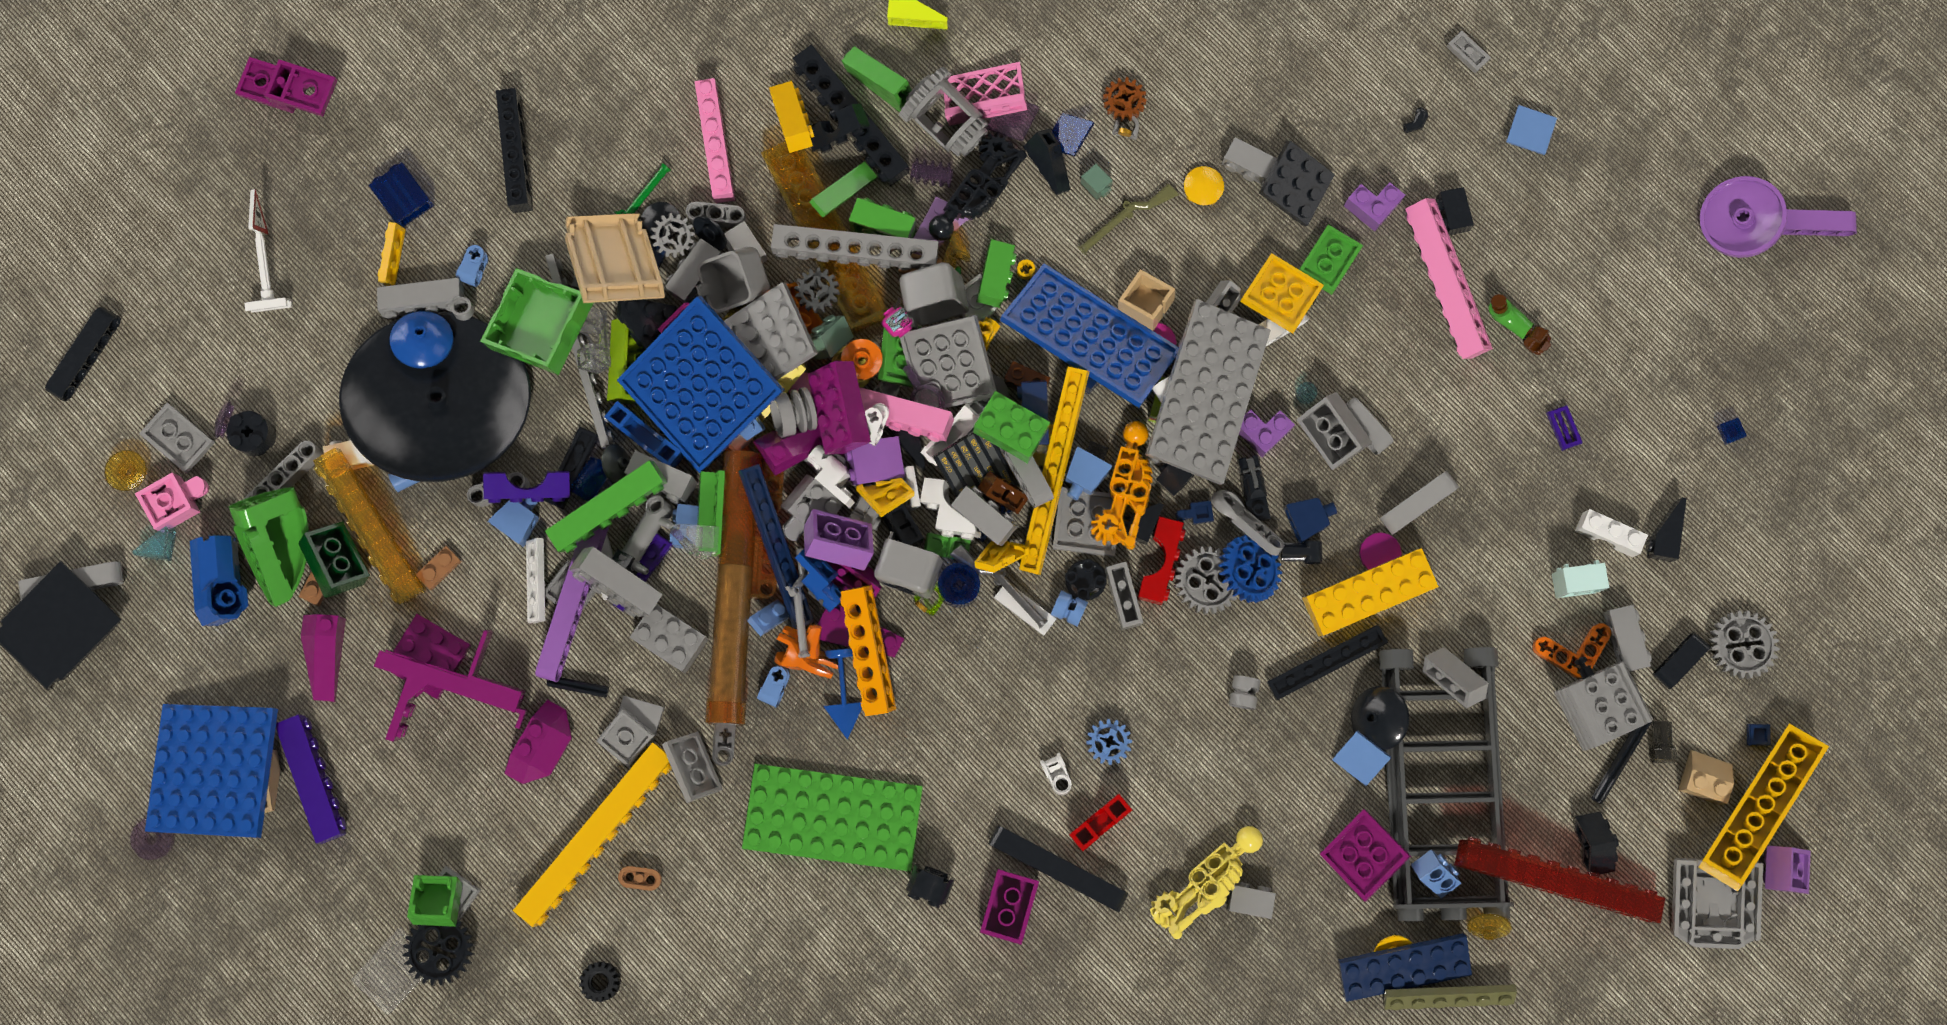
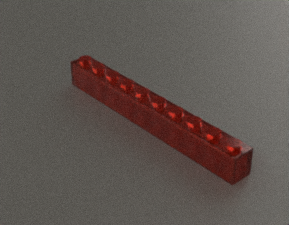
M1468 837V840H1459L1455 866L1648 923H1661L1666 898L1657 896V891L1649 889L1640 891L1637 885L1625 883V886L1620 885L1619 880L1613 878L1603 880L1599 878V874L1592 872L1583 874L1580 873L1579 868L1572 866L1563 868L1556 861L1547 860L1546 863L1540 861L1541 857L1528 854L1526 857L1521 855L1519 850L1508 848V851L1502 850L1501 845L1495 843L1482 844L1479 838Z

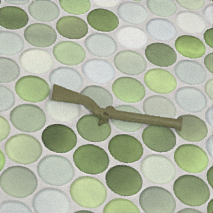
M1167 184L1148 202L1135 201L1130 203L1124 198L1123 210L1083 245L1078 246L1079 250L1086 255L1090 248L1122 220L1132 218L1134 210H1150L1179 194L1170 184Z

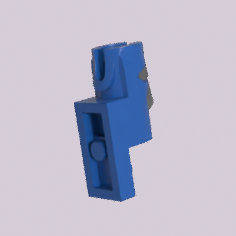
M804 548L795 557L801 566L809 572L802 580V583L809 589L808 594L830 613L841 602V591L832 582L839 574L826 561L805 556Z

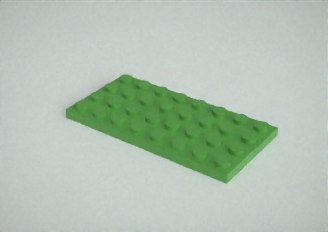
M755 764L742 849L911 871L923 786Z

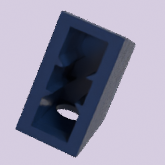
M1319 498L1290 503L1283 508L1298 543H1303L1326 529L1330 525L1328 517L1337 514V509L1333 502L1323 506Z

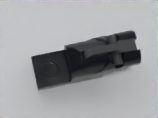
M1254 455L1248 459L1246 457L1238 460L1242 481L1240 486L1246 509L1260 521L1270 520L1271 516L1266 500L1267 492L1259 457Z

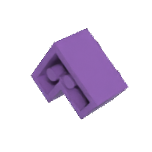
M1389 182L1376 197L1360 184L1347 199L1344 207L1375 232L1401 203L1405 194Z
M1250 410L1244 416L1239 435L1263 458L1292 430L1295 424L1281 410L1266 424Z

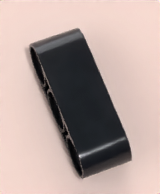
M1692 632L1654 671L1653 675L1667 689H1671L1704 656L1711 646L1696 632Z

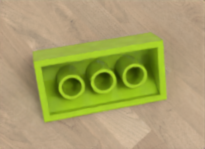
M619 319L611 320L607 401H618L621 404H637L617 379L645 350L637 345L630 335V330Z

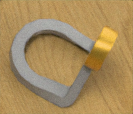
M1134 115L1132 116V120L1135 122V129L1132 133L1129 129L1119 128L1121 117H1118L1112 134L1136 140L1139 132L1138 119Z

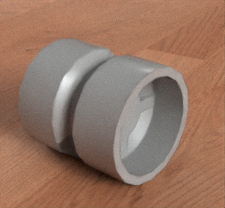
M1234 675L1232 682L1234 692L1230 693L1229 705L1242 709L1256 710L1258 698L1255 696V693L1259 692L1261 680Z

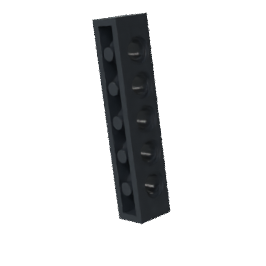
M516 88L496 90L507 206L512 213L533 211L521 96Z

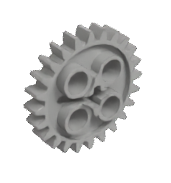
M1211 546L1207 548L1206 552L1203 547H1200L1198 552L1193 549L1191 556L1189 554L1184 555L1186 561L1180 560L1178 562L1182 568L1177 567L1175 569L1179 575L1173 579L1179 581V583L1174 588H1180L1181 590L1176 595L1184 596L1181 602L1185 603L1188 601V609L1196 606V613L1203 609V613L1206 615L1210 609L1211 613L1215 614L1217 613V608L1222 612L1225 610L1224 605L1226 607L1231 606L1229 600L1235 601L1237 599L1236 596H1233V589L1227 591L1228 582L1222 583L1218 580V573L1224 571L1223 568L1218 566V564L1224 562L1219 558L1221 556L1220 548H1217L1214 552H1212ZM1201 561H1205L1208 564V571H1204L1201 568ZM1192 569H1195L1198 574L1193 573ZM1207 576L1210 578V579H1209V582H1210V583H1209L1208 585L1205 583V582H1206V579H1205V578H1206ZM1190 578H1194L1197 581V588L1190 586ZM1217 587H1221L1223 589V592H1221ZM1207 590L1214 592V600H1210L1207 597Z
M1740 610L1736 611L1735 615L1733 613L1727 614V618L1721 617V623L1714 624L1717 630L1710 631L1715 637L1708 640L1714 644L1709 649L1710 651H1715L1711 658H1718L1719 660L1716 666L1723 665L1722 672L1730 670V676L1733 677L1738 674V679H1743L1745 675L1747 679H1751L1753 674L1755 677H1759L1761 672H1768L1767 666H1774L1771 659H1778L1774 651L1780 650V648L1774 646V643L1780 641L1779 639H1773V635L1777 631L1770 632L1769 630L1772 623L1765 625V617L1758 620V613L1750 616V611H1745L1742 614ZM1750 628H1752L1755 631V638H1752L1750 636ZM1729 631L1735 634L1734 641L1729 638ZM1755 641L1762 642L1761 645H1752L1748 647L1742 646L1730 649L1726 648V645L1750 643ZM1754 649L1759 652V659L1754 657ZM1733 651L1738 654V656H1739L1738 661H1735V660L1733 659V657H1732Z

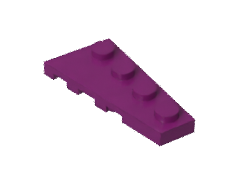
M837 605L830 613L825 609L817 625L822 627L820 641L850 648L849 632L844 622L845 612L843 607ZM861 626L860 630L862 634H865V629ZM880 626L885 654L895 658L904 638Z

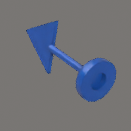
M851 648L825 650V656L828 659L838 658L842 704L823 707L845 738L848 739L862 709L861 702L847 703L843 658L852 657L853 652Z

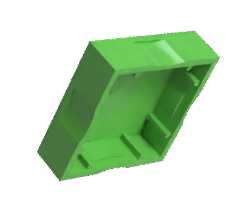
M516 268L503 293L502 301L493 314L480 342L493 351L559 375L593 303H583L579 290L562 284L548 282L540 276Z

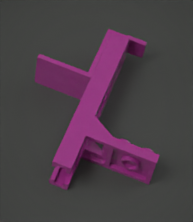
M492 630L483 631L468 676L390 650H379L374 667L407 677L389 726L386 740L394 742L406 736L409 725L406 724L409 716H413L416 705L413 704L414 700L430 686L514 713H520L515 728H522L528 711L521 708L526 691L478 675L493 633Z

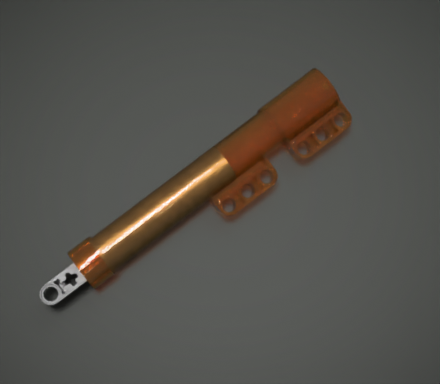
M738 450L723 453L722 471H725L721 553L718 555L709 698H706L705 723L714 724L712 759L719 766L728 765L733 760L736 726L745 725L747 704L745 700L750 626L747 620L750 618L751 599L768 600L775 594L777 586L773 569L770 574H765L762 571L763 564L771 566V563L763 549L764 543L762 538L755 536L756 520L738 471L760 464L766 484L773 482L777 486V491L769 490L777 514L781 510L784 475L783 471L775 476L761 454ZM765 584L770 587L771 592L769 595L761 592V585ZM724 729H726V733H729V737L725 738V741H723L722 736H719V733L723 732ZM720 750L727 752L728 759L726 762H721L718 759L717 755Z

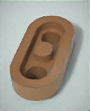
M626 866L620 870L618 880L626 888L652 891L660 887L662 876L655 869ZM628 873H632L634 875L632 881H629L627 879ZM649 876H654L655 882L653 884L648 882Z

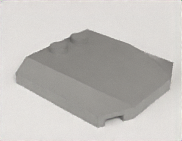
M1674 859L1672 935L1699 948L1740 949L1745 947L1747 943L1761 939L1763 863L1757 862L1742 887L1739 891H1736L1698 868L1703 859Z

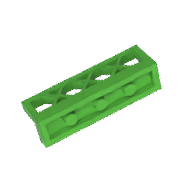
M725 471L700 472L695 555L716 557L721 553Z

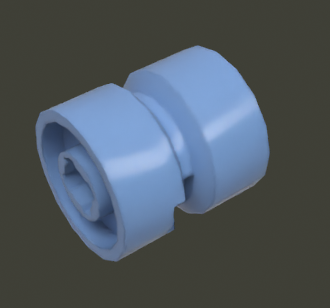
M1061 590L1051 616L1058 619L1066 618L1067 623L1078 627L1088 602L1078 597L1073 599L1071 594Z

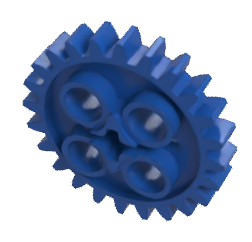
M1247 535L1237 537L1227 543L1228 547L1222 549L1225 554L1219 557L1224 562L1218 564L1224 570L1219 573V575L1225 576L1222 583L1228 582L1229 584L1227 591L1233 589V596L1239 595V600L1246 599L1247 603L1264 601L1274 595V591L1279 589L1277 583L1282 581L1277 577L1282 574V571L1277 570L1281 563L1275 561L1279 556L1269 554L1250 537H1247Z

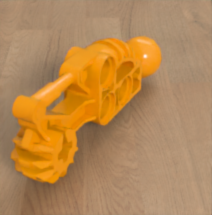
M1132 421L1123 429L1126 447H1120L1110 482V494L1113 499L1111 509L1103 510L1102 516L1096 514V520L1091 521V526L1093 527L1091 534L1096 535L1095 540L1097 542L1102 540L1104 546L1107 544V541H1110L1111 545L1121 543L1129 550L1134 549L1140 518L1145 514L1149 502L1151 483L1153 481L1151 477L1152 468L1149 467V460L1143 459L1138 450V447L1147 441L1149 431L1145 424L1140 421ZM1122 469L1130 470L1128 473L1120 472ZM1122 487L1124 491L1116 492L1115 489ZM1137 492H1143L1145 494L1142 497L1135 496ZM1127 504L1131 506L1135 513L1128 536L1123 522Z

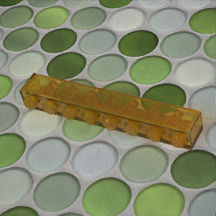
M333 448L314 459L313 462L316 465L314 470L319 477L324 478L327 483L325 484L326 490L336 498L337 502L335 504L341 513H345L348 518L346 520L347 525L352 531L355 530L357 533L359 545L363 549L366 548L369 553L368 560L373 567L378 568L380 572L378 574L384 585L387 584L391 592L389 594L395 603L405 604L426 592L342 450Z

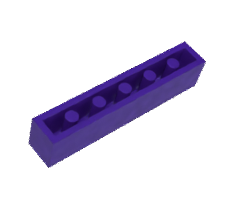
M298 714L276 723V730L315 843L323 844L346 835L345 829L347 825L344 818L340 817L338 811L340 808L339 802L336 797H333L331 791L333 788L332 782L329 777H326L324 771L326 769L325 762L322 757H319L317 751L319 744L311 734L312 724L309 718Z

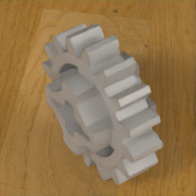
M669 213L668 219L662 215L661 222L655 220L657 227L651 228L655 235L650 236V238L656 241L652 246H659L658 253L665 251V257L672 253L673 258H676L678 252L683 256L684 249L690 250L688 244L695 242L690 239L691 236L695 235V232H690L689 230L693 225H686L687 218L680 220V214L673 218L672 213ZM670 222H677L682 226L676 228ZM663 226L664 233L663 236L659 238V232L661 227ZM670 230L672 232H677V235L675 236V241L673 239H668V236L670 235ZM686 233V239L682 245L681 238ZM670 243L675 249H668L663 245Z

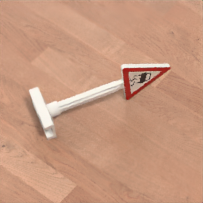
M253 189L250 193L248 227L249 230L256 233L255 243L262 291H260L261 300L244 303L245 311L254 313L293 308L292 299L274 298L273 290H271L266 246L263 235H268L269 233L256 190Z

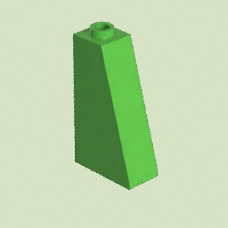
M855 46L845 54L842 63L846 71L900 112L907 102V96L912 91L907 79Z

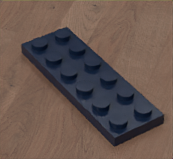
M1465 933L1338 959L1343 996L1346 1002L1385 994V990L1410 989L1472 975L1468 941Z

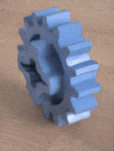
M1107 719L1106 724H1103L1100 720L1098 728L1094 725L1091 727L1094 733L1087 734L1091 740L1086 741V744L1092 747L1088 750V753H1095L1093 756L1094 760L1098 757L1101 758L1100 764H1103L1105 760L1108 761V765H1112V760H1115L1118 764L1120 763L1119 757L1121 756L1126 759L1127 756L1124 752L1131 751V748L1127 746V744L1132 743V740L1127 739V736L1131 733L1130 731L1124 732L1123 730L1126 725L1119 727L1118 720L1114 724H1111L1110 719ZM1110 728L1107 734H1098L1102 729ZM1117 731L1121 734L1123 743L1118 740L1116 736ZM1112 737V742L1116 745H1111L1108 748L1106 747V742L1102 739ZM1095 741L1100 743L1101 753L1097 750ZM1114 749L1120 750L1117 755L1108 756L1110 751Z

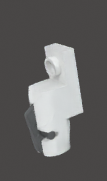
M817 445L807 458L818 472L815 479L850 509L855 503L850 498L853 494L845 487H842L850 478L849 471L845 466L846 459L838 454L825 455L823 445Z

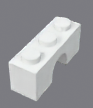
M1591 509L1582 513L1575 530L1576 533L1592 540L1601 539L1614 545L1613 549L1630 557L1641 554L1648 537L1647 534Z

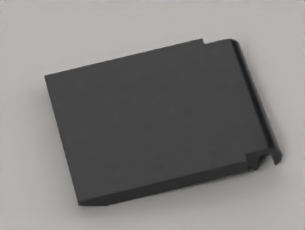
M60 561L0 621L3 624L0 627V646L48 691L53 688L51 685L55 682L65 680L117 627L122 619Z

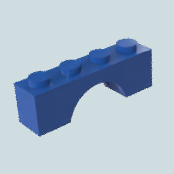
M618 401L604 416L612 425L658 461L676 468L684 458L681 450L651 429Z

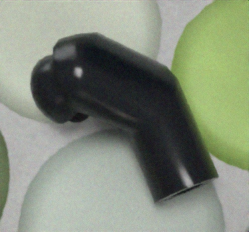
M1423 107L1416 109L1414 121L1403 124L1405 133L1424 127L1428 119V111Z

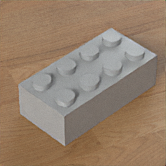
M595 547L582 549L569 568V571L573 573L572 576L580 582L586 581L591 585L589 587L591 590L598 594L602 592L608 596L607 600L616 606L618 604L625 608L624 612L634 618L635 616H649L663 595Z

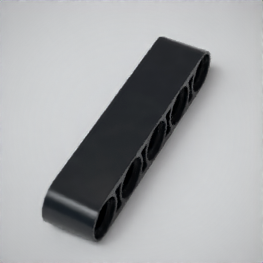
M98 307L46 383L45 390L64 402L68 401L119 327L121 318L104 307Z

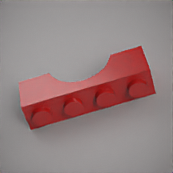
M1159 516L1153 540L1159 544L1163 551L1164 563L1158 572L1142 578L1137 599L1157 605H1162L1163 601L1168 600L1170 589L1167 588L1168 581H1173L1175 569L1172 568L1173 562L1178 561L1181 549L1177 548L1178 543L1183 541L1186 529L1182 528L1183 522Z

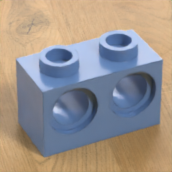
M1432 849L1411 864L1420 881L1440 898H1443L1462 884L1457 877L1459 872L1452 863L1449 864L1442 854L1437 855Z

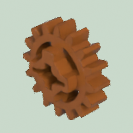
M1126 77L1125 82H1122L1118 78L1117 84L1111 81V88H1105L1106 94H1103V100L1105 101L1103 107L1108 108V115L1114 114V120L1117 117H1121L1120 120L1123 122L1124 118L1127 117L1129 121H1132L1133 115L1138 118L1139 111H1144L1145 107L1143 105H1146L1147 101L1144 98L1146 91H1141V84L1135 85V79L1129 82L1128 77ZM1115 91H1118L1117 95H1114L1113 98H1111L1113 93ZM1138 101L1137 105L1132 109V104H1136Z

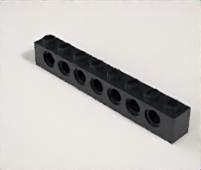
M812 44L792 58L793 70L799 77L802 75L806 80L804 82L806 87L811 92L814 90L818 95L816 98L821 106H826L830 110L828 113L834 122L838 121L835 112L851 104H859ZM811 69L818 70L815 74L808 73ZM823 84L830 85L827 89L820 88ZM835 99L842 100L840 104L832 103ZM865 112L871 127L865 129L866 133L863 135L851 136L854 141L853 145L859 153L862 151L865 154V160L871 168H876L879 179L883 183L887 182L891 187L910 173L909 166ZM872 144L879 146L876 150L869 149V146ZM887 159L890 160L891 163L889 165L884 166L881 164V161Z

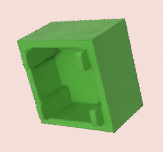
M414 875L407 914L410 922L413 925L456 927L463 886L458 877Z

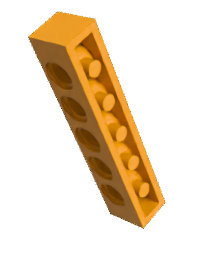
M872 585L841 591L840 601L842 607H844V622L848 628L849 646L854 657L853 667L856 669L857 687L862 698L861 708L865 716L896 710ZM857 605H858V606L860 607V609H861V613H860V614H859V613L857 612V610H856V606H857ZM861 626L864 627L865 634H862L860 630ZM865 647L868 648V650H869V655H867V654L865 653V651H864V648H865ZM869 667L873 670V676L869 674ZM873 688L877 691V697L872 692Z

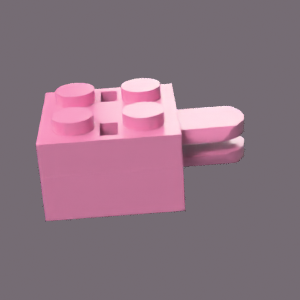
M170 473L135 493L153 528L165 533L200 513L195 500L209 492V485L198 476L184 482L182 477Z

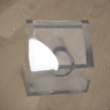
M675 524L670 528V533L690 555H696V559H708V557H712V555L718 552V526Z

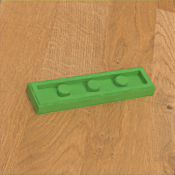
M864 161L812 198L809 203L822 217H825L872 183L878 176Z

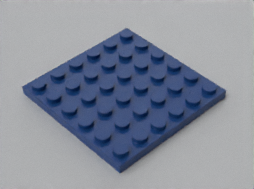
M701 295L697 296L617 379L620 385L669 440L681 450V453L699 473L704 471L785 390Z
M163 704L145 832L261 838L278 709Z

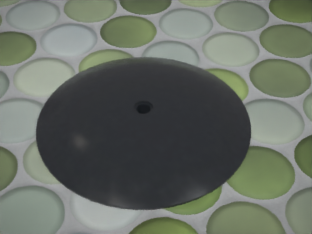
M452 312L436 313L449 323L453 332V346L449 355L442 362L432 367H410L395 357L390 346V333L398 320L376 331L356 350L341 380L339 391L340 415L347 435L353 445L372 464L403 479L420 482L450 481L469 476L486 468L499 459L516 441L524 427L530 408L531 387L529 375L524 362L493 351L480 342L488 324L479 319L471 317L468 320L462 321L458 320ZM419 331L416 334L421 335L423 332ZM434 398H441V400L437 402L432 401Z

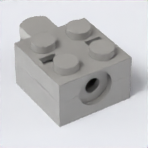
M806 474L780 506L791 515L782 526L784 536L791 541H797L804 533V525L812 509L836 515L844 503L814 477Z

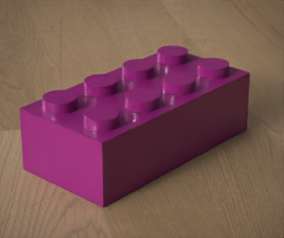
M834 361L809 373V384L816 407L825 455L845 454L870 443L871 439L854 362Z

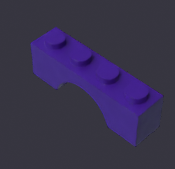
M547 471L543 481L532 488L515 486L509 481L505 472H483L484 499H488V503H500L501 499H510V502H523V498H531V502H544V498H552L554 502L565 501V498H570L569 471Z

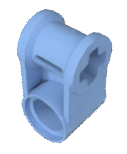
M472 245L468 247L456 272V278L474 287L480 284L489 260L488 255L480 246Z
M781 666L771 668L758 693L757 699L777 708L790 678L789 670ZM782 671L781 675H783L784 678L779 679L777 681V676L775 675V672Z

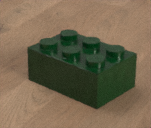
M343 521L304 533L298 543L324 598L363 586L370 576Z

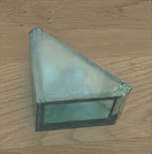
M165 526L133 550L132 553L141 558L171 561L176 531Z

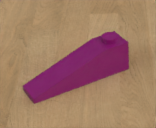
M322 614L303 615L301 640L313 700L336 701L346 619L343 617Z

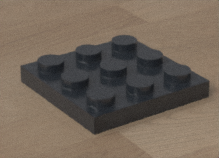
M1286 141L1259 194L1302 226H1308L1335 174L1292 141Z

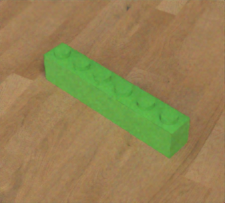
M649 460L552 525L545 532L558 552L566 551V553H569L578 547L576 544L581 540L585 542L595 535L593 532L601 528L603 530L612 524V519L617 516L618 518L625 516L630 512L628 510L633 505L639 506L647 500L646 497L651 493L655 495L664 489L663 485L667 483V480L656 463Z

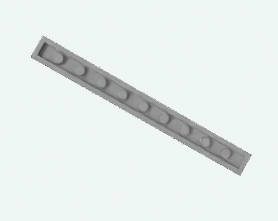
M554 254L546 255L553 283L569 287L567 279L563 278L561 271H564L561 260L557 259ZM578 334L572 349L601 447L605 449L607 446L612 445L611 442H614V437L611 430H607L606 423L609 421L604 417L606 412L602 411L600 406L603 403L599 391L596 392L594 386L597 384L594 372L591 373L589 369L592 363L589 354L584 352L583 347L586 346L583 334Z

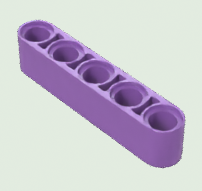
M1787 209V223L1782 235H1855L1857 233L1856 212Z

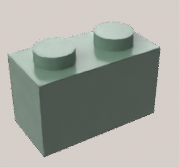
M844 315L827 316L823 319L824 322L811 330L810 337L818 352L814 356L815 359L831 358L854 337Z

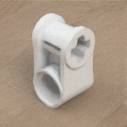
M882 403L875 404L865 412L871 439L870 444L874 446L881 439L884 426L889 417V409Z
M1060 753L1046 761L1041 760V766L1046 777L1049 779L1053 791L1058 795L1069 793L1072 783ZM1061 779L1068 783L1067 789L1063 791L1058 790L1056 787V782Z

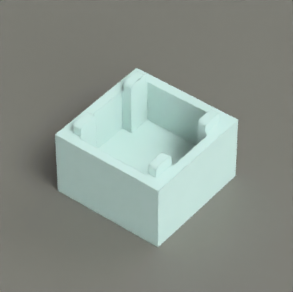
M1595 560L1594 564L1569 567V564H1564V568H1557L1556 572L1552 573L1556 598L1596 594L1609 588L1605 563H1599V560Z

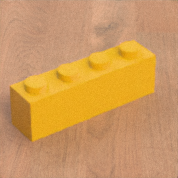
M792 81L769 87L789 153L812 147L811 138L814 137L811 125H809V118L803 100H801L799 88H794Z

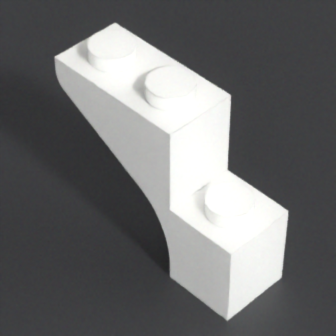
M977 401L966 403L954 417L947 441L940 440L939 442H934L931 440L920 453L930 463L937 466L938 464L933 456L973 432L974 425L983 412L984 407Z
M924 478L920 502L926 506V509L938 511L935 529L941 532L942 536L953 538L954 535H961V538L966 540H973L974 537L981 538V530L951 506L949 500L950 485L945 480Z

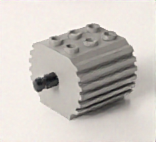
M1581 657L1575 660L1574 663L1576 666L1580 665L1581 669L1578 671L1582 679L1554 692L1582 751L1598 747L1653 721L1624 661L1594 673L1590 665H1585V662L1588 661L1587 658Z

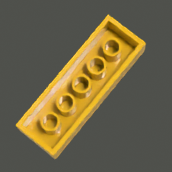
M1421 548L1307 595L1302 600L1318 636H1324L1439 586Z

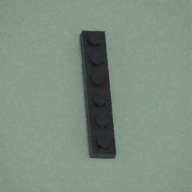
M1376 625L1266 683L1277 701L1382 647L1388 641L1380 626Z

